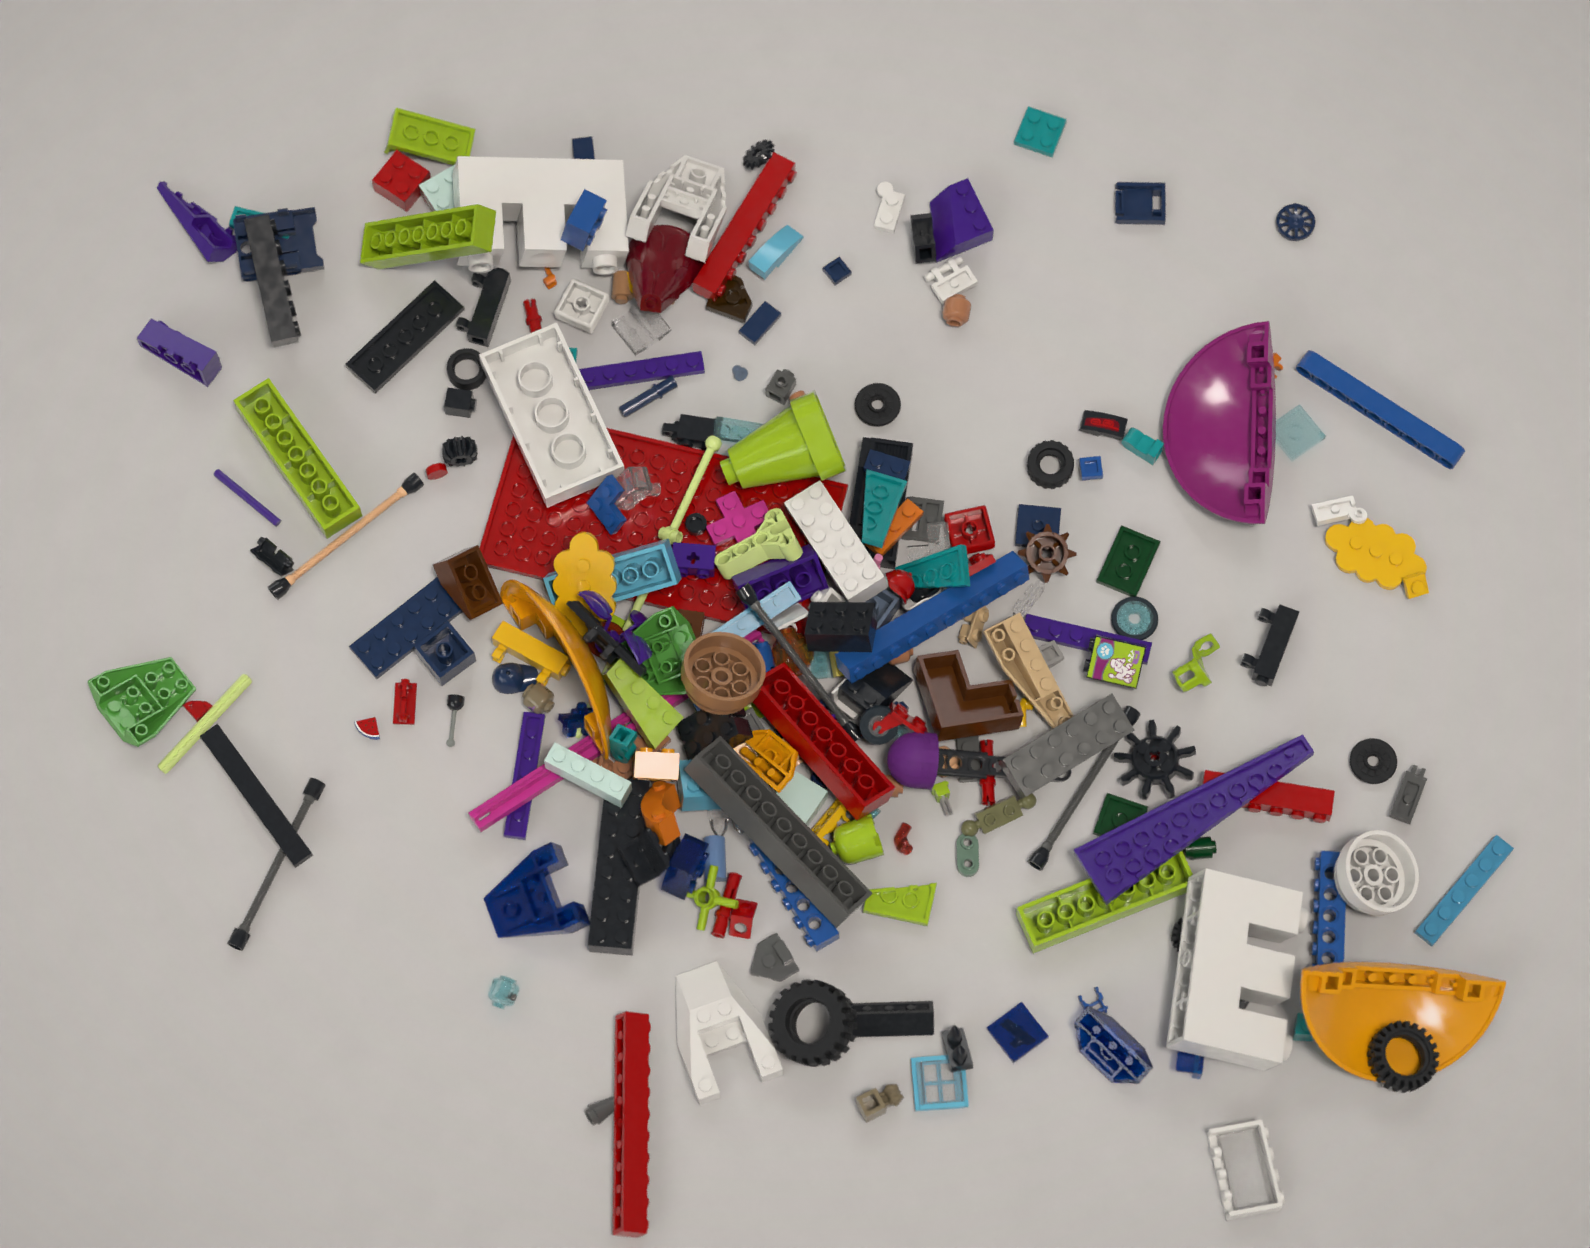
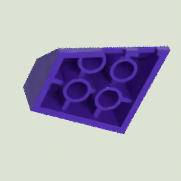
M968 178L949 185L930 201L933 236L936 245V263L993 240L994 230Z

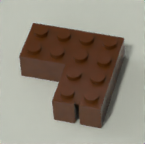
M959 650L917 656L913 671L938 741L1011 731L1020 728L1024 714L1019 699H1016L1017 694L1011 679L970 685Z

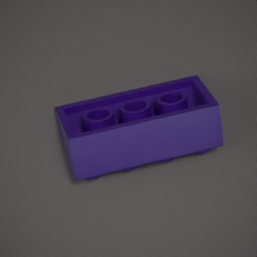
M810 544L801 547L803 553L795 561L772 559L731 577L736 591L749 582L756 592L758 601L789 581L802 598L797 603L812 597L816 591L829 587L818 555ZM741 601L744 610L748 609L749 606Z

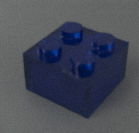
M685 833L669 862L670 867L666 871L661 890L682 900L686 899L688 893L693 894L697 885L696 881L698 878L701 879L706 868L705 864L710 856L707 853L709 844Z

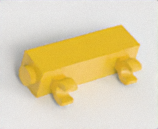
M505 621L501 622L492 637L493 645L497 647L492 654L493 661L500 664L505 654L509 653L540 670L541 672L536 681L544 686L547 685L550 677L560 681L562 676L566 677L571 669L569 656Z

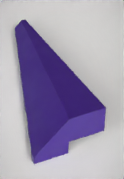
M159 181L157 190L207 262H224L237 252L236 238L232 234L233 230L231 228H223L213 215L196 203L185 201L182 198L183 194L179 191L176 193L171 191L165 181Z

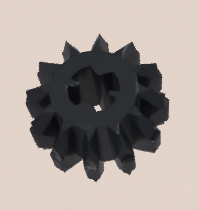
M454 436L453 439H447L442 444V457L444 463L449 464V466H466V464H472L473 461L477 460V444L471 437Z

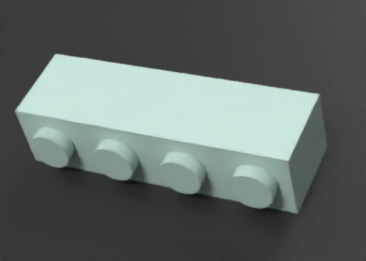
M557 743L553 744L544 760L547 770L620 808L623 807L632 791V783L627 779Z

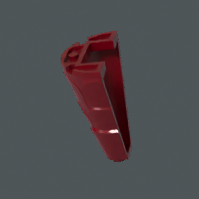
M654 225L646 242L633 238L630 240L625 264L633 286L632 291L640 310L662 313L679 298L680 294L692 285L705 262L685 256L691 235L689 232L671 225Z

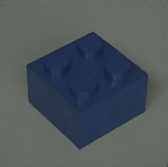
M449 621L414 646L416 655L442 686L476 662L474 651Z

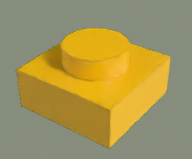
M1423 571L1402 577L1408 599L1429 593L1426 576Z

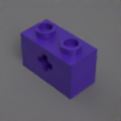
M673 542L672 550L681 577H687L688 575H695L701 579L714 577L715 545Z

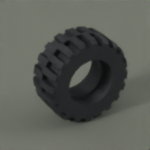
M807 979L802 980L801 983L795 982L790 985L791 989H784L780 992L782 995L781 999H775L773 1005L776 1006L775 1010H770L769 1017L773 1018L772 1023H768L769 1030L773 1031L770 1037L773 1043L777 1044L776 1048L780 1053L785 1054L786 1058L797 1063L818 1067V1065H829L831 1060H839L842 1052H848L850 1047L847 1045L849 1041L854 1042L856 1036L852 1035L853 1029L857 1030L858 1023L854 1022L857 1014L856 1010L851 1008L853 1003L850 998L845 997V993L842 990L820 980L811 981ZM815 1002L821 1003L829 1012L830 1025L828 1031L818 1042L813 1044L801 1041L797 1033L796 1023L798 1016L807 1005Z

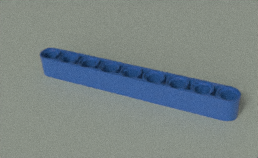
M1308 350L1296 366L1297 372L1444 467L1453 469L1465 453L1464 448L1460 444L1316 352Z

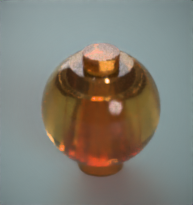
M794 627L780 630L779 632L785 636L788 643L797 652L796 654L800 656L803 663L809 668L814 659V651H808L805 635L797 633ZM775 640L772 646L775 666L777 667L785 662L796 676L802 675L803 673L791 660L790 655L781 647L780 642Z

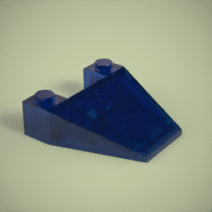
M550 842L533 850L483 898L498 938L572 934L590 925V920L583 904L573 901L564 906L561 905L550 874L568 866L561 845Z

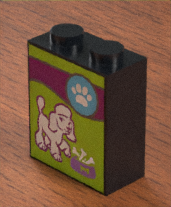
M1096 634L1095 639L1090 638L1088 651H1092L1090 660H1085L1083 672H1087L1086 678L1137 689L1147 645Z

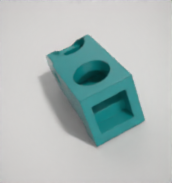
M1130 428L1121 441L1127 450L1152 466L1164 448L1162 441L1154 440L1136 428Z
M617 724L609 736L610 750L612 756L621 763L629 762L637 749L634 743L638 737L637 732Z

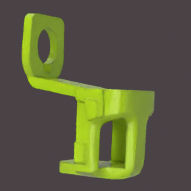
M1212 634L1197 640L1192 647L1194 658L1182 667L1180 666L1172 671L1182 691L1187 692L1198 685L1206 687L1212 683L1202 661V657H1206L1220 648L1219 643ZM1207 641L1212 642V646L1209 649L1199 651L1203 643ZM1189 670L1194 672L1195 676L1183 683L1180 675Z

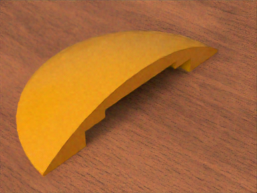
M511 579L504 582L501 587L500 597L519 629L522 631L536 624L546 640L554 636L565 654L569 656L571 663L580 676L588 695L589 705L593 712L584 716V728L605 760L608 759L610 754L609 736L612 733L610 705L602 674L590 648L570 620L549 600L517 580Z
M1343 962L1302 969L1300 992L1306 1024L1319 1048L1328 1058L1347 1072L1364 1079L1377 1081L1376 1079L1379 1075L1377 1073L1372 1074L1371 1070L1374 1069V1066L1368 1065L1371 1057H1367V1052L1371 1050V1048H1368L1369 1043L1373 1041L1372 1038L1378 1031L1396 1021H1401V1023L1410 1021V1025L1416 1023L1419 1025L1418 1030L1425 1028L1427 1031L1424 1035L1427 1037L1431 1034L1433 1039L1430 1040V1043L1437 1044L1434 1052H1439V1057L1435 1059V1061H1439V1066L1435 1069L1439 1072L1461 1058L1485 1033L1499 1008L1506 981L1428 966L1383 962ZM1404 1038L1391 1039L1387 1044L1386 1058L1390 1067L1401 1075L1411 1076L1416 1074L1421 1064V1057L1416 1046Z

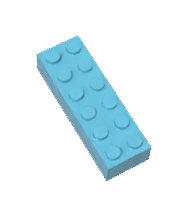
M669 538L612 555L615 559V569L612 575L617 580L618 585L617 590L612 595L615 602L676 585L682 579ZM556 571L548 573L543 578L550 601L554 606L559 597L553 590V581L558 576Z

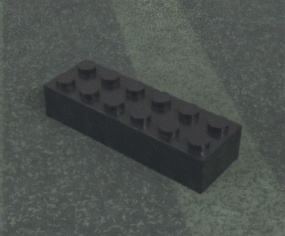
M269 214L244 219L271 342L274 348L299 342L298 336H301L298 321L293 319V316H297L293 300L289 301L288 297L292 295L289 281L284 279V276L288 274L284 260H280L279 257L283 255L279 239H275V235H278L276 222L274 219H270Z

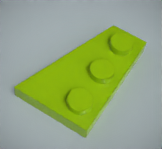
M937 883L921 886L909 885V887L869 889L873 894L865 901L863 913L928 926Z

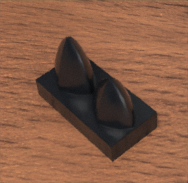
M952 1025L950 1030L942 1031V1040L951 1072L973 1069V1061L964 1029Z

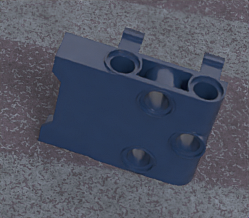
M315 207L297 210L282 208L277 209V212L246 216V214L236 215V218L233 219L242 281H257L251 252H242L243 246L249 245L244 219L269 214L270 219L275 220L278 235H275V239H279L283 255L279 257L280 260H284L288 274L286 276L324 269L323 258L317 255L313 226L317 222Z

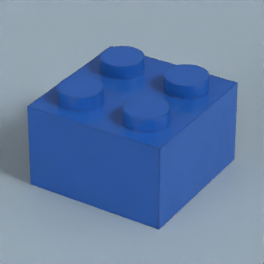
M584 189L566 222L561 241L581 251L584 250L586 245L590 246L595 238L597 229H600L604 221V216L608 210L605 208L607 200Z

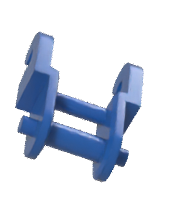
M1098 987L1094 988L1098 1000L1091 1004H1086L1082 1000V996H1078L1083 1009L1088 1010L1090 1013L1088 1016L1089 1018L1092 1017L1093 1020H1095L1096 1015L1102 1012L1108 1013V1006H1105L1102 1002L1104 997L1099 992ZM1100 1004L1101 1008L1092 1011L1091 1007Z

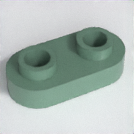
M961 834L956 844L957 869L962 876L972 877L979 870L978 839L976 836L971 837ZM969 840L972 844L965 846L964 841ZM970 861L972 866L966 867L964 863Z

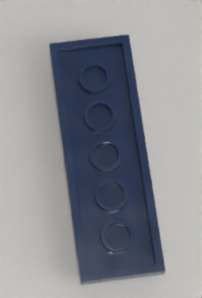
M437 577L352 643L349 648L377 680L413 652L416 644L447 621L451 622L463 611L443 588Z

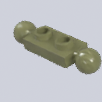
M1031 793L1023 799L1019 798L1017 801L1014 795L1009 796L974 813L977 820H966L963 822L961 832L965 836L972 837L981 828L982 833L986 834L1023 816L1021 808H1033L1036 805V797Z

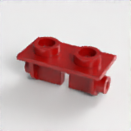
M401 679L400 683H395L393 724L415 725L417 683H410L409 679Z

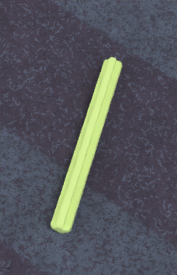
M242 674L158 764V768L163 773L167 774L201 738L200 736L252 683L251 678L246 674Z

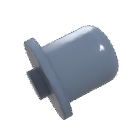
M735 365L732 368V373L737 381H742L747 377L748 371L746 368L740 365Z

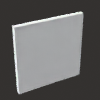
M796 603L771 619V621L788 636L787 627L791 625L793 630L797 631L795 622L807 617L809 611L799 603Z

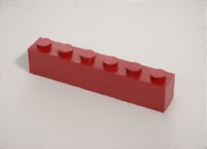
M1205 770L1202 785L1225 773ZM1277 781L1241 808H1248V811L1255 813L1266 811L1274 816L1285 814L1291 815L1294 819L1310 818L1314 822L1325 823L1330 821L1332 816L1335 790Z

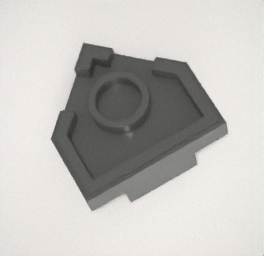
M777 933L758 943L750 975L782 982L799 972L792 954Z

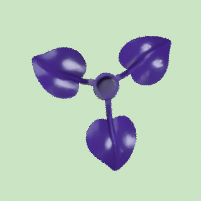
M589 590L581 591L578 594L587 602L597 616L607 620L604 630L615 641L619 643L627 641L638 665L652 656V651L648 644L640 636H635L631 632L648 619L643 613L633 610L630 613V617L635 624L619 635L614 630L607 631L612 620L610 614L613 610L606 599L600 594ZM595 643L597 650L602 653L603 650Z

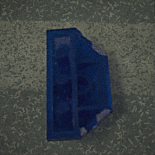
M1088 1006L1074 1022L1079 1052L1111 1083L1139 1084L1153 1069L1145 1048L1113 1017Z

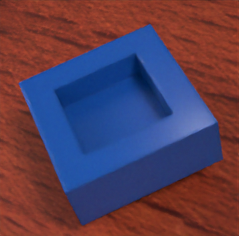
M1101 456L1079 458L1082 481L1103 479Z

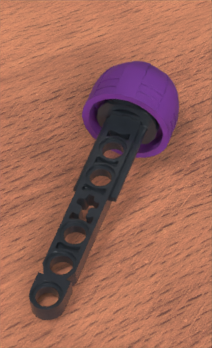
M906 733L896 739L888 751L887 764L891 775L897 782L910 788L931 790L937 775L986 779L987 776L1007 778L1002 769L996 772V768L992 767L997 761L999 762L1006 757L990 756L988 752L939 748L936 733ZM952 757L960 760V767L958 769H953L950 766L949 761ZM973 759H978L981 762L982 767L979 771L972 769L971 761ZM1071 770L1066 772L1064 778L1057 777L1051 782H1064L1071 776Z

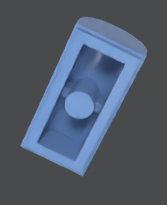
M720 835L706 836L703 838L705 882H707L710 865L719 866L715 882L727 881L725 837Z

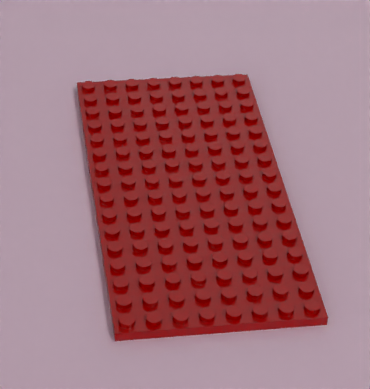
M607 428L625 469V475L616 479L625 491L616 501L615 505L626 518V522L617 533L611 535L587 504V501L598 487L548 508L546 507L513 435L480 545V550L487 567L543 580L548 573L555 571L554 559L561 551L570 549V541L580 532H588L594 535L598 541L599 550L607 551L611 555L661 541L658 537L659 530L662 527L671 526L705 451ZM713 453L678 531L683 534L681 543L714 545L707 530L698 536L691 535L686 530V519L693 513L702 514L706 518L707 525L723 519L724 517L716 504V499L735 491L744 508L764 500L768 510L774 508L781 509L800 546L803 547L809 543L789 514L784 502L820 480L842 512L848 484L827 479L822 481L819 477H810L743 489L740 482L729 485L725 478L720 461L730 457ZM732 539L717 546L716 555L737 544L736 540ZM768 559V560H766V561H764V562H762V563H760V564H763V563H765V562H767V561H770V560H772V559ZM820 561V564H821V567H822V570H823V573H824V576H825L826 568L824 567V565H823L822 562ZM716 565L714 577L701 579L695 575L681 577L682 579L676 585L649 592L644 602L645 605L662 609L674 606L678 611L683 609L704 612L705 619L721 623H727L745 611L739 597L735 594L736 589L732 579H724ZM634 596V597H631V598H628V599H625V600H629V601L635 602L636 599H637V596ZM811 597L799 602L807 611H809L808 607L812 602ZM808 616L795 622L797 631H794L791 625L788 626L786 629L788 636L782 632V629L779 632L785 638L806 643L804 633ZM763 625L756 629L763 633L773 634Z

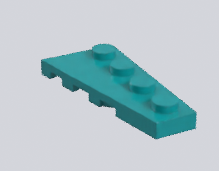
M962 544L895 567V570L899 569L912 573L915 589L970 587L967 547Z

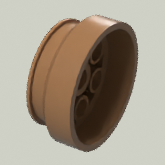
M712 632L695 639L687 648L681 666L682 682L690 700L702 710L718 715L736 713L752 703L759 695L766 675L765 662L759 650L745 638L727 632Z

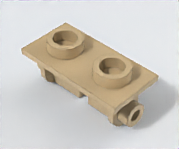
M986 606L965 617V622L971 623L970 625L962 624L958 636L959 643L967 645L969 642L974 649L977 648L978 642L982 639L984 624L989 618V610Z

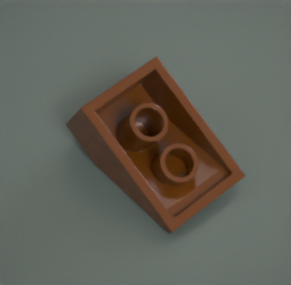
M478 545L463 549L433 564L440 584L469 620L503 604Z

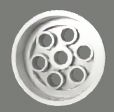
M1372 830L1354 837L1343 847L1335 864L1334 881L1341 898L1351 908L1369 915L1384 916L1404 908L1411 902L1418 888L1419 871L1416 859L1404 841L1387 831Z

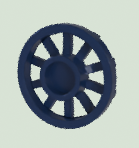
M1297 203L1284 206L1279 211L1276 227L1279 233L1288 240H1304L1314 230L1315 216L1307 206ZM1294 208V214L1289 209ZM1297 209L1302 210L1300 214H1297ZM1286 211L1289 217L1282 214ZM1305 212L1309 215L1302 217ZM1280 218L1287 220V222L1280 224ZM1308 219H1311L1312 224H1311V223L1304 222V221H1305V220H1308ZM1287 226L1288 229L1284 232L1281 227ZM1303 226H1308V227H1311V228H1310V230L1307 232V231L1304 229ZM1301 230L1304 235L1298 236V231ZM1294 231L1295 236H1291L1288 233Z

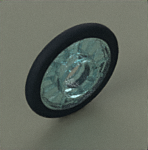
M1128 597L1116 604L1112 611L1111 622L1118 635L1144 640L1155 632L1158 626V613L1153 604L1141 597ZM1137 614L1140 616L1141 621L1133 624L1129 621V616Z

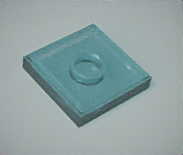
M1300 404L1276 420V443L1291 461L1300 457L1326 437Z

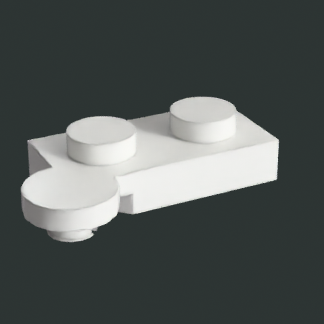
M884 181L877 186V193L882 197V201L876 216L874 229L894 234L905 194L893 191V185Z
M1353 495L1312 504V512L1317 526L1351 519L1356 524H1362L1367 520V512L1363 508H1356Z

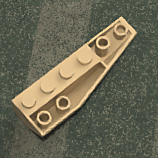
M1021 613L982 631L1002 670L1052 729L1074 717Z

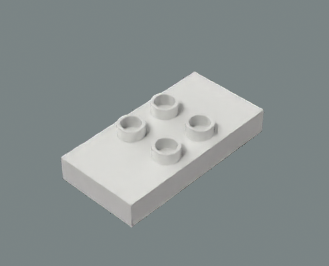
M557 323L479 354L481 366L547 508L600 486L608 475L613 474L616 479L625 475L623 462Z

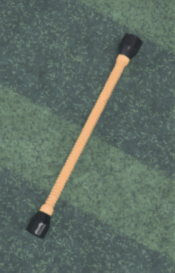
M413 472L390 498L388 497V499L373 509L371 513L369 512L360 521L356 522L352 528L350 527L339 538L337 537L335 541L328 544L320 553L318 552L307 563L305 562L303 566L296 569L294 573L288 574L286 577L270 584L268 589L271 594L279 600L302 574L304 575L315 564L332 553L334 549L336 550L345 543L353 534L355 535L366 524L373 521L400 498H404L406 495L422 488L424 483L420 477Z

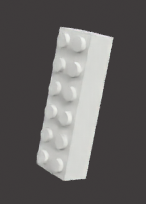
M820 480L784 502L789 514L808 543L816 551L818 558L847 602H866L889 587L884 575Z

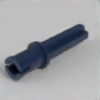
M669 376V378L657 385L653 384L652 388L619 407L621 414L627 417L654 400L662 399L664 394L678 387L673 376Z

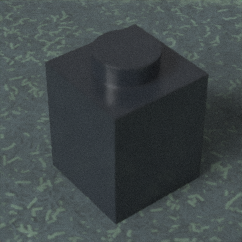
M448 387L444 403L445 414L471 418V413L476 410L477 399H474L473 391Z

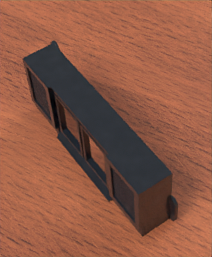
M863 437L849 522L861 542L863 527L861 517L866 472L863 469L870 449L912 461L913 443ZM910 467L905 481H907V486L900 501L899 507L906 501ZM899 540L883 555V560L880 564L881 568L895 569ZM862 543L873 559L876 554L865 543Z

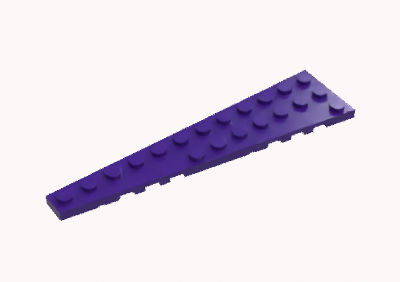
M1302 734L1074 849V854L1107 905L1314 755V750Z

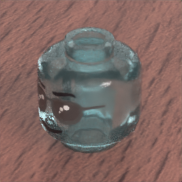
M501 975L500 978H494L488 992V998L493 1001L492 1005L504 1009L505 1006H513L520 989L516 984L517 981Z

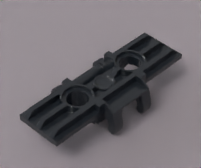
M568 601L566 603L585 623L588 629L583 636L584 642L592 643L594 641L603 650L600 657L604 661L612 664L621 658L640 677L647 674V667L643 663L638 665L635 656L627 647L615 641L604 630L602 623L579 601Z

